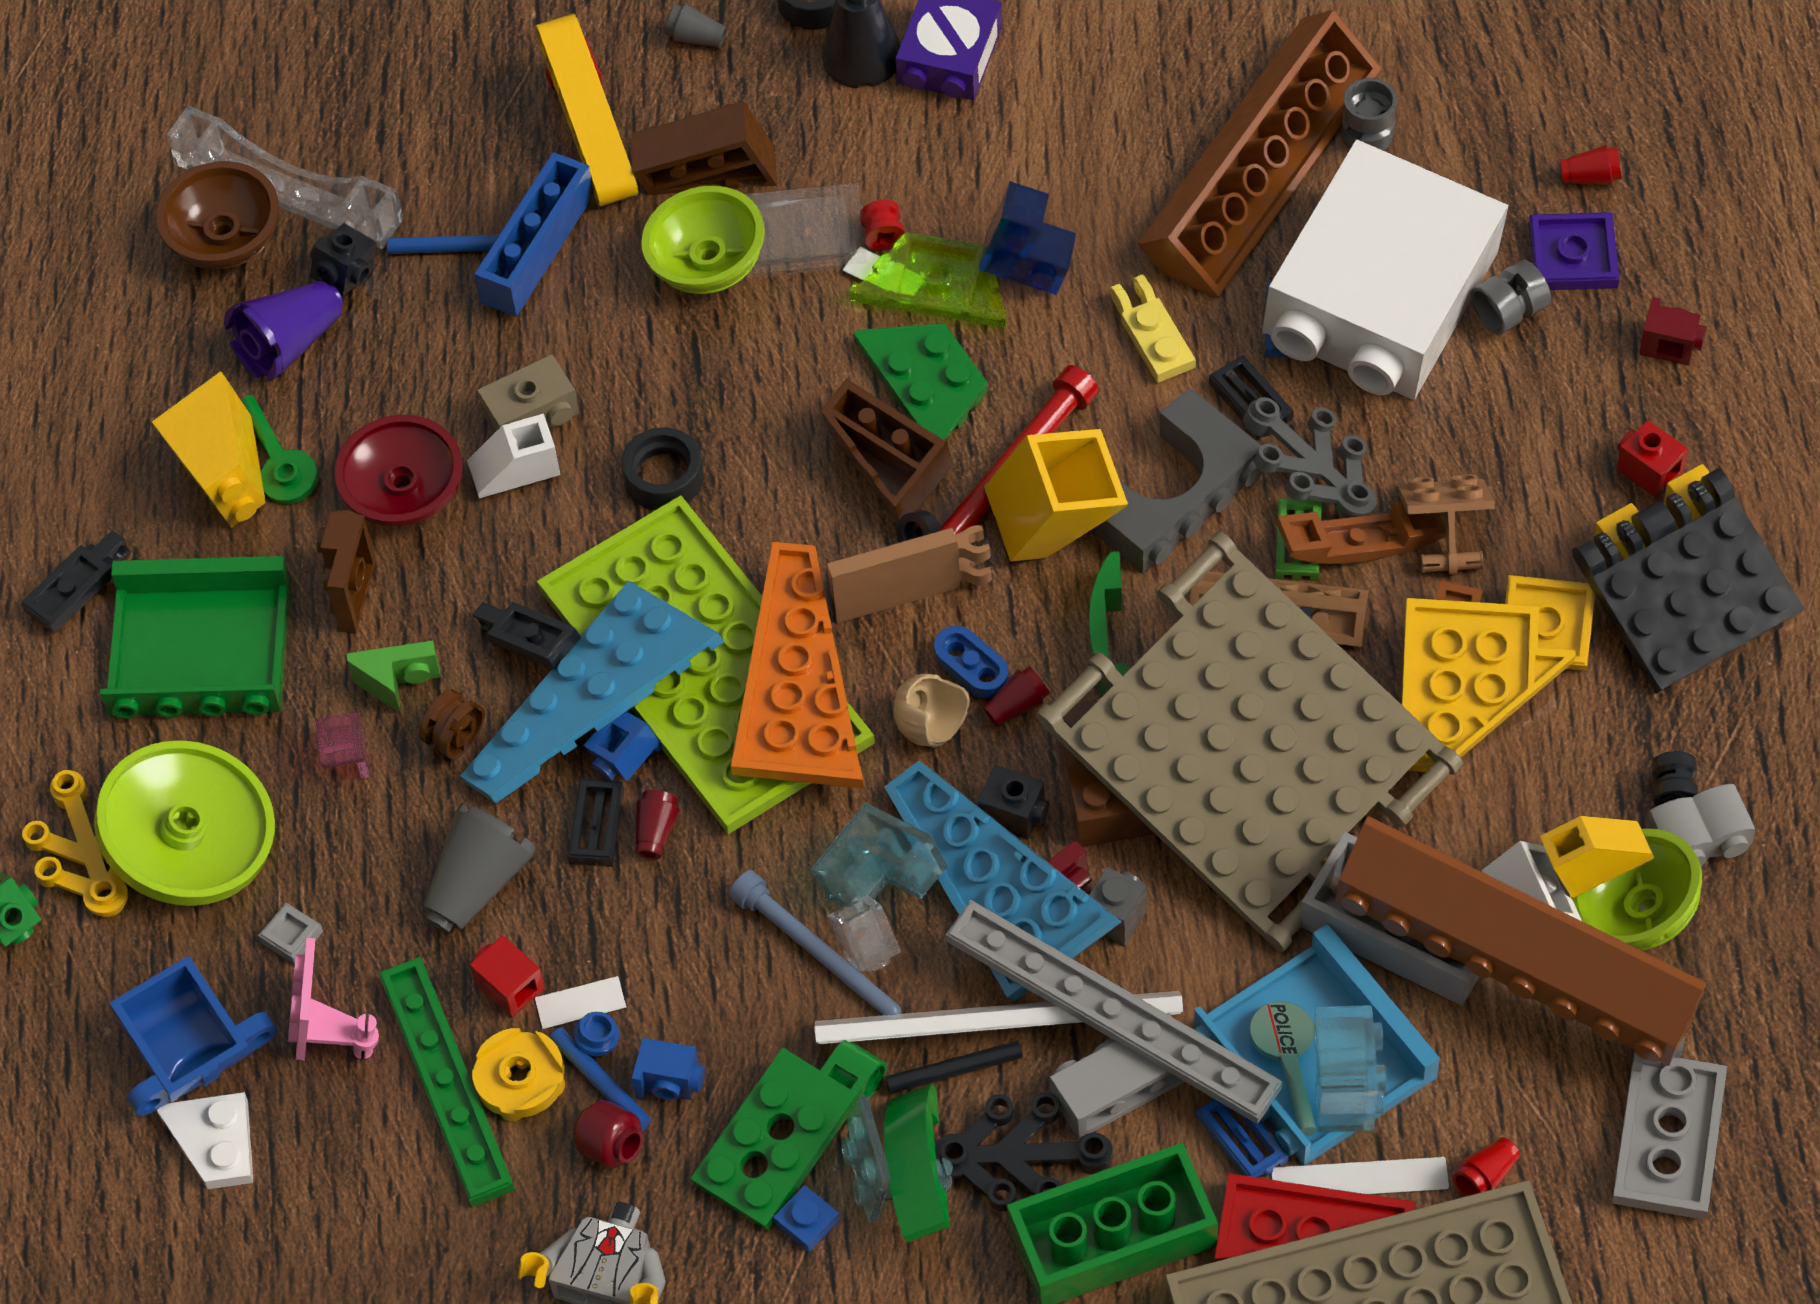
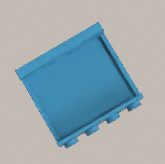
M1328 924L1313 933L1312 946L1208 1014L1205 1013L1201 1006L1194 1009L1193 1030L1282 1081V1089L1261 1118V1121L1267 1120L1276 1131V1140L1289 1156L1295 1154L1303 1166L1438 1077L1440 1057ZM1272 1002H1289L1299 1006L1309 1015L1313 1023L1314 1037L1311 1046L1305 1054L1298 1058L1316 1126V1132L1309 1136H1305L1296 1125L1280 1061H1274L1261 1055L1254 1048L1250 1040L1249 1027L1255 1012L1263 1005Z

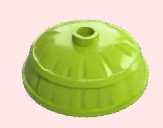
M723 186L695 187L670 197L651 214L642 234V251L646 263L652 272L670 286L693 294L715 293L735 285L754 267L764 242V221L756 204L745 194Z
M1642 829L1654 859L1572 898L1582 922L1641 951L1655 948L1668 942L1687 926L1699 905L1702 869L1699 859L1691 846L1678 835L1665 830Z

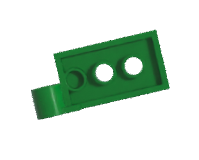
M844 1040L836 1047L821 1070H818L782 1047L690 1178L692 1183L768 1232L774 1224L773 1217L796 1193L844 1122L846 1121L850 1124L863 1104L879 1088L887 1071V1063L852 1041ZM781 1119L792 1121L794 1123V1131L788 1138L776 1140L770 1136V1129L776 1121ZM753 1157H762L768 1161L765 1173L757 1178H750L744 1175L743 1169L746 1162Z

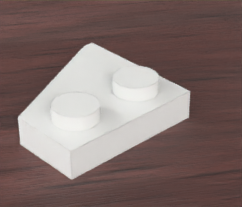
M245 1092L167 1103L157 1109L160 1119L168 1127L178 1146L191 1162L207 1189L254 1183L248 1099Z

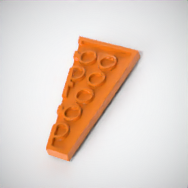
M772 542L732 757V775L864 789L816 547L813 545Z

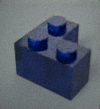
M1009 181L987 230L978 270L1057 295L1069 270L1076 233L1043 222L1049 197L1048 193Z

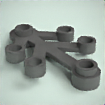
M1262 397L1250 403L1243 416L1245 428L1256 436L1266 437L1271 434L1274 435L1297 456L1283 455L1281 449L1276 445L1263 444L1254 457V463L1259 470L1266 473H1273L1275 471L1291 473L1285 485V492L1295 501L1308 499L1335 504L1337 512L1344 518L1372 514L1377 505V499L1372 489L1363 483L1361 460L1367 451V445L1363 439L1355 435H1348L1343 439L1338 449V455L1344 461V477L1333 467L1330 433L1336 423V416L1331 410L1323 407L1313 410L1307 422V426L1312 432V448L1280 419L1279 406L1275 401ZM1311 477L1322 479L1328 486L1314 484Z

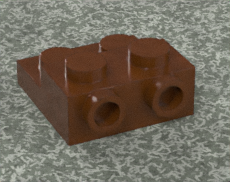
M348 510L330 511L326 527H321L317 536V552L322 553L324 559L323 588L324 591L329 592L330 612L335 614L340 632L357 634L376 558L364 515H358Z

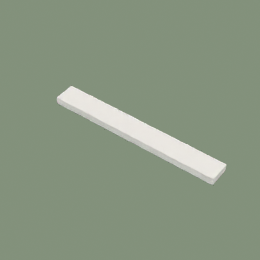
M1179 991L1134 994L1166 1014L1175 1015L1183 1012L1182 995ZM1050 1002L815 1021V1037L818 1044L839 1043L844 1040L851 1042L1079 1023L1083 1021Z

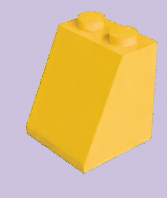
M221 371L152 421L178 460L231 528L239 522L251 518L257 509L266 503L252 417Z
M1101 429L1026 435L984 486L1010 562L1048 558L1128 505Z

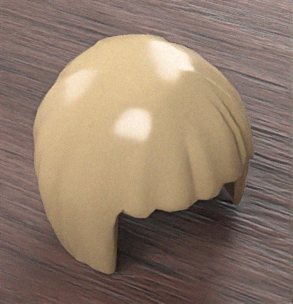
M937 674L913 676L897 689L894 699L893 714L899 731L905 738L919 746L935 748L943 745L962 726L970 703L969 693L965 688L948 680L941 679Z

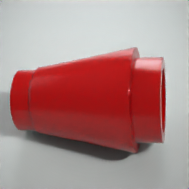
M1606 144L1568 157V159L1560 160L1564 184L1612 185V181L1622 180L1618 147L1607 148Z
M1501 1137L1496 1142L1459 1161L1456 1171L1452 1175L1456 1189L1463 1197L1497 1189L1515 1162L1520 1158L1518 1148L1509 1139Z

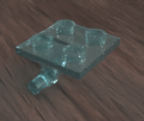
M868 1096L858 1097L854 1114L848 1118V1134L846 1138H842L841 1146L845 1164L847 1166L852 1165L856 1179L853 1180V1193L858 1207L864 1206L868 1223L878 1220L883 1202L893 1199L889 1185L891 1177ZM942 1158L941 1164L939 1159H937L938 1181L946 1190V1193H948L952 1185L950 1174L952 1173L953 1165L945 1158Z

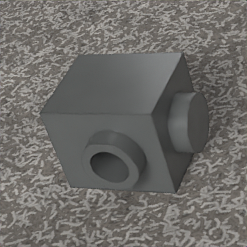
M1106 867L1089 896L1122 921L1104 936L1125 946L1147 912V886L1138 877L1129 872L1121 871L1119 873Z

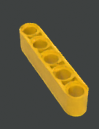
M573 13L535 25L541 51L581 162L590 167L594 198L597 205L602 207L637 196L638 187L576 15Z

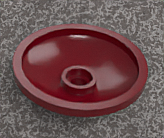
M415 415L387 416L364 425L353 433L342 446L335 464V482L344 504L352 512L364 515L366 521L383 526L410 525L435 515L454 497L463 475L460 449L453 436L438 423ZM401 484H408L406 487L397 488Z

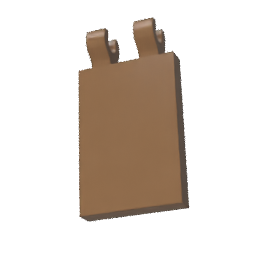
M971 526L957 534L954 533L953 528H949L827 563L831 605L836 622H843L961 588L960 581L963 580L974 585L989 583L992 580L990 567L981 570L973 568V566L982 564L991 557L989 544L979 547L971 545L973 542L984 539L982 526Z

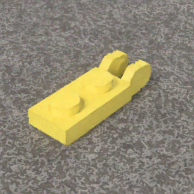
M1143 274L1133 278L1135 292L1143 303L1137 307L1132 308L1130 299L1120 284L1110 287L1111 298L1121 315V323L1157 383L1196 368V359L1159 298L1156 299L1152 286Z

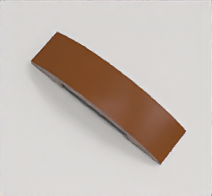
M1395 502L1390 512L1384 514L1321 521L1317 512L1278 516L1275 521L1290 557L1313 563L1345 564L1377 560L1412 551L1445 538V525L1439 513L1407 514L1402 502Z

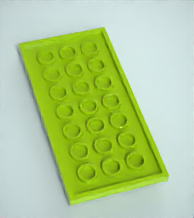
M681 495L537 581L539 591L562 621L576 628L580 636L628 580L719 633L724 643L712 651L709 647L705 648L689 660L691 666L679 675L674 670L657 682L654 692L633 706L631 710L638 719L648 724L659 739L662 750L727 834L732 833L811 784L732 775L731 763L762 595ZM848 703L857 754L875 744L874 734Z

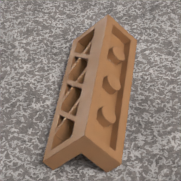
M1209 571L1191 589L1190 604L1193 606L1225 573ZM1268 578L1298 607H1311L1312 620L1337 644L1362 646L1369 590Z

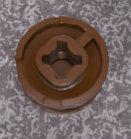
M454 689L446 690L433 701L425 713L420 725V740L433 748L438 747L439 752L450 759L459 758L472 746L484 724V708L471 700L463 701L462 694Z

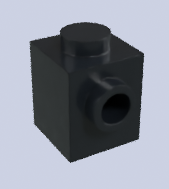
M994 765L978 799L979 808L1013 835L1027 840L1034 826H1042L1050 804L1049 801L1045 800L1043 781Z

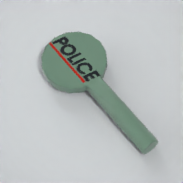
M1272 1002L1263 1005L1255 1012L1250 1022V1040L1254 1048L1261 1055L1274 1061H1280L1296 1125L1305 1136L1312 1135L1316 1132V1126L1298 1058L1305 1054L1311 1046L1314 1037L1313 1023L1303 1009L1289 1002Z

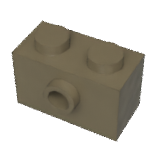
M553 354L477 390L482 413L494 433L502 425L543 413L548 428L562 425L573 416L580 414L575 389Z

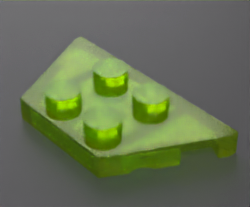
M905 232L893 244L892 250L882 255L872 265L873 272L860 284L855 282L849 290L851 302L1003 328L1007 326V312L1001 301L995 273L992 271L987 245Z

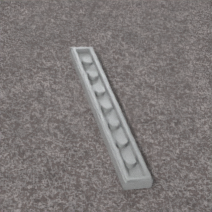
M972 900L969 901L946 933V941L1256 1124L1259 1123L1282 1089L1281 1080Z

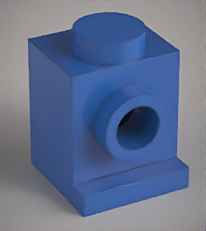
M628 712L623 713L598 732L595 731L584 745L585 749L594 759L591 766L608 781H612L616 776L628 781L653 750L659 753L662 749L659 739L648 724Z
M642 1038L632 1075L636 1099L645 1100L647 1092H651L656 1097L664 1100H676L678 1097L691 1100L693 1092L700 1093L704 1082L705 1066L699 1065L696 1047Z

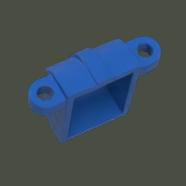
M190 956L185 957L110 1002L120 1027L152 1074L150 1078L134 1087L127 1096L128 1102L138 1116L150 1114L167 1103L174 1102L200 1085L206 1087L221 1077V1072L251 1055V1052L269 1042L278 1031L277 1026L267 1012L257 1013L235 1026Z

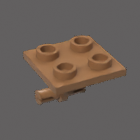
M1459 474L1452 476L1451 481L1434 482V479L1430 477H1415L1409 479L1408 484H1398V494L1407 514L1444 512L1446 554H1421L1422 573L1447 571L1448 575H1456L1458 570L1483 569L1482 551L1457 553L1455 511L1495 509V500L1484 480L1477 479V476L1472 474Z

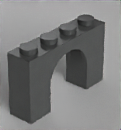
M1190 387L1160 412V437L1196 466L1201 475L1197 483L1190 490L1177 497L1152 499L1137 494L1120 481L1128 505L1091 530L1115 551H1119L1122 557L1142 573L1146 572L1154 564L1159 565L1163 563L1171 554L1174 546L1185 537L1187 539L1193 537L1210 515L1215 511L1217 513L1223 511L1239 490L1244 486H1252L1263 472L1254 463V457L1261 444Z

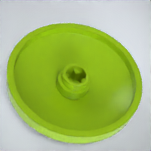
M165 741L140 748L121 760L103 783L94 817L95 834L101 853L120 879L136 891L152 899L184 906H197L218 902L233 896L248 886L263 868L275 833L272 803L257 776L244 763L219 748L192 741Z

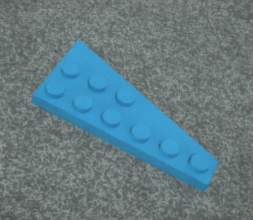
M628 580L585 630L579 641L566 657L560 661L557 668L552 669L460 777L467 786L492 802L498 803L539 774L541 764L560 751L565 755L577 747L575 740L592 728H595L597 732L652 694L657 682L674 670L679 675L691 666L689 662L691 658L707 647L711 651L724 643L718 632Z
M917 761L884 786L959 915L969 901L972 900L1072 959L1122 922L924 763ZM990 967L1007 998L1016 1001L1029 991Z

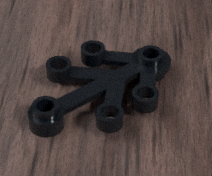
M1047 1092L1040 1093L1034 1097L1032 1111L997 1145L980 1144L997 1126L1007 1125L1013 1118V1103L1009 1097L1003 1094L993 1095L987 1100L985 1105L986 1112L963 1135L948 1134L938 1139L935 1143L937 1172L948 1179L956 1180L964 1177L988 1198L989 1204L993 1209L1001 1212L1007 1211V1204L1016 1202V1188L1009 1180H995L980 1165H999L1031 1194L1035 1195L1045 1189L1061 1186V1183L1055 1178H1043L1028 1163L1076 1162L1085 1173L1095 1174L1108 1169L1113 1159L1112 1144L1106 1136L1100 1133L1085 1134L1078 1142L1026 1144L1041 1128L1052 1124L1059 1117V1100L1055 1095ZM1042 1104H1050L1054 1109L1050 1113H1041L1038 1111V1107ZM998 1105L1007 1108V1112L1003 1115H995L991 1110ZM1089 1145H1099L1102 1151L1098 1154H1090L1085 1149ZM951 1150H960L963 1153L958 1159H950L946 1156L947 1152ZM1005 1190L1010 1193V1197L1006 1200H997L994 1194L997 1191Z

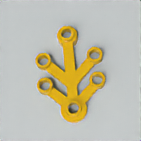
M60 771L50 783V792L56 805L66 809L78 843L50 833L48 826L42 821L28 823L22 831V836L26 846L32 851L44 850L86 866L90 879L64 871L60 861L55 857L40 859L35 865V874L39 883L44 887L56 886L83 896L85 906L91 913L101 917L115 916L122 911L127 902L128 889L124 881L111 868L107 872L104 865V856L101 853L96 835L94 836L83 805L88 797V788L84 778L75 771ZM68 783H74L68 789H61L62 786ZM37 832L44 833L38 840L30 839ZM48 868L56 869L54 874L43 876V872ZM105 890H112L111 893L105 897L98 896L101 892Z

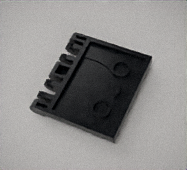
M1718 468L1704 475L1701 481L1695 480L1688 484V495L1701 515L1700 518L1693 521L1691 510L1685 504L1679 494L1672 493L1665 497V504L1657 501L1632 515V523L1623 520L1616 524L1617 535L1629 554L1628 558L1621 561L1616 545L1607 533L1602 532L1594 536V542L1587 540L1572 549V555L1576 564L1656 694L1789 620L1805 609L1736 499L1733 485L1726 474Z

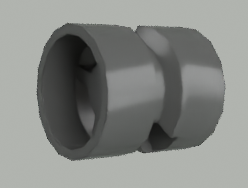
M1364 78L1353 82L1346 89L1343 100L1341 136L1344 144L1349 149H1351L1356 139L1382 151L1386 150L1393 142L1397 96L1395 90L1387 82L1377 78Z
M1521 259L1502 270L1499 277L1492 276L1474 287L1471 291V300L1482 323L1494 334L1502 335L1520 324L1523 317L1530 318L1547 308L1551 304V294L1541 272L1528 260Z

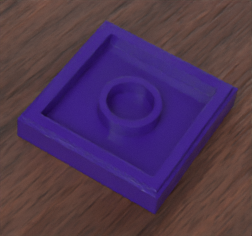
M1612 212L1529 215L1528 226L1532 264L1545 278L1549 290L1610 289L1619 287L1620 279Z

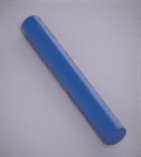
M499 235L388 238V254L490 251Z
M562 1027L556 1029L549 1038L557 1045L559 1051L608 1101L636 1115L640 1120L642 1131L649 1126L651 1118L590 1055L582 1052L576 1046L574 1039Z

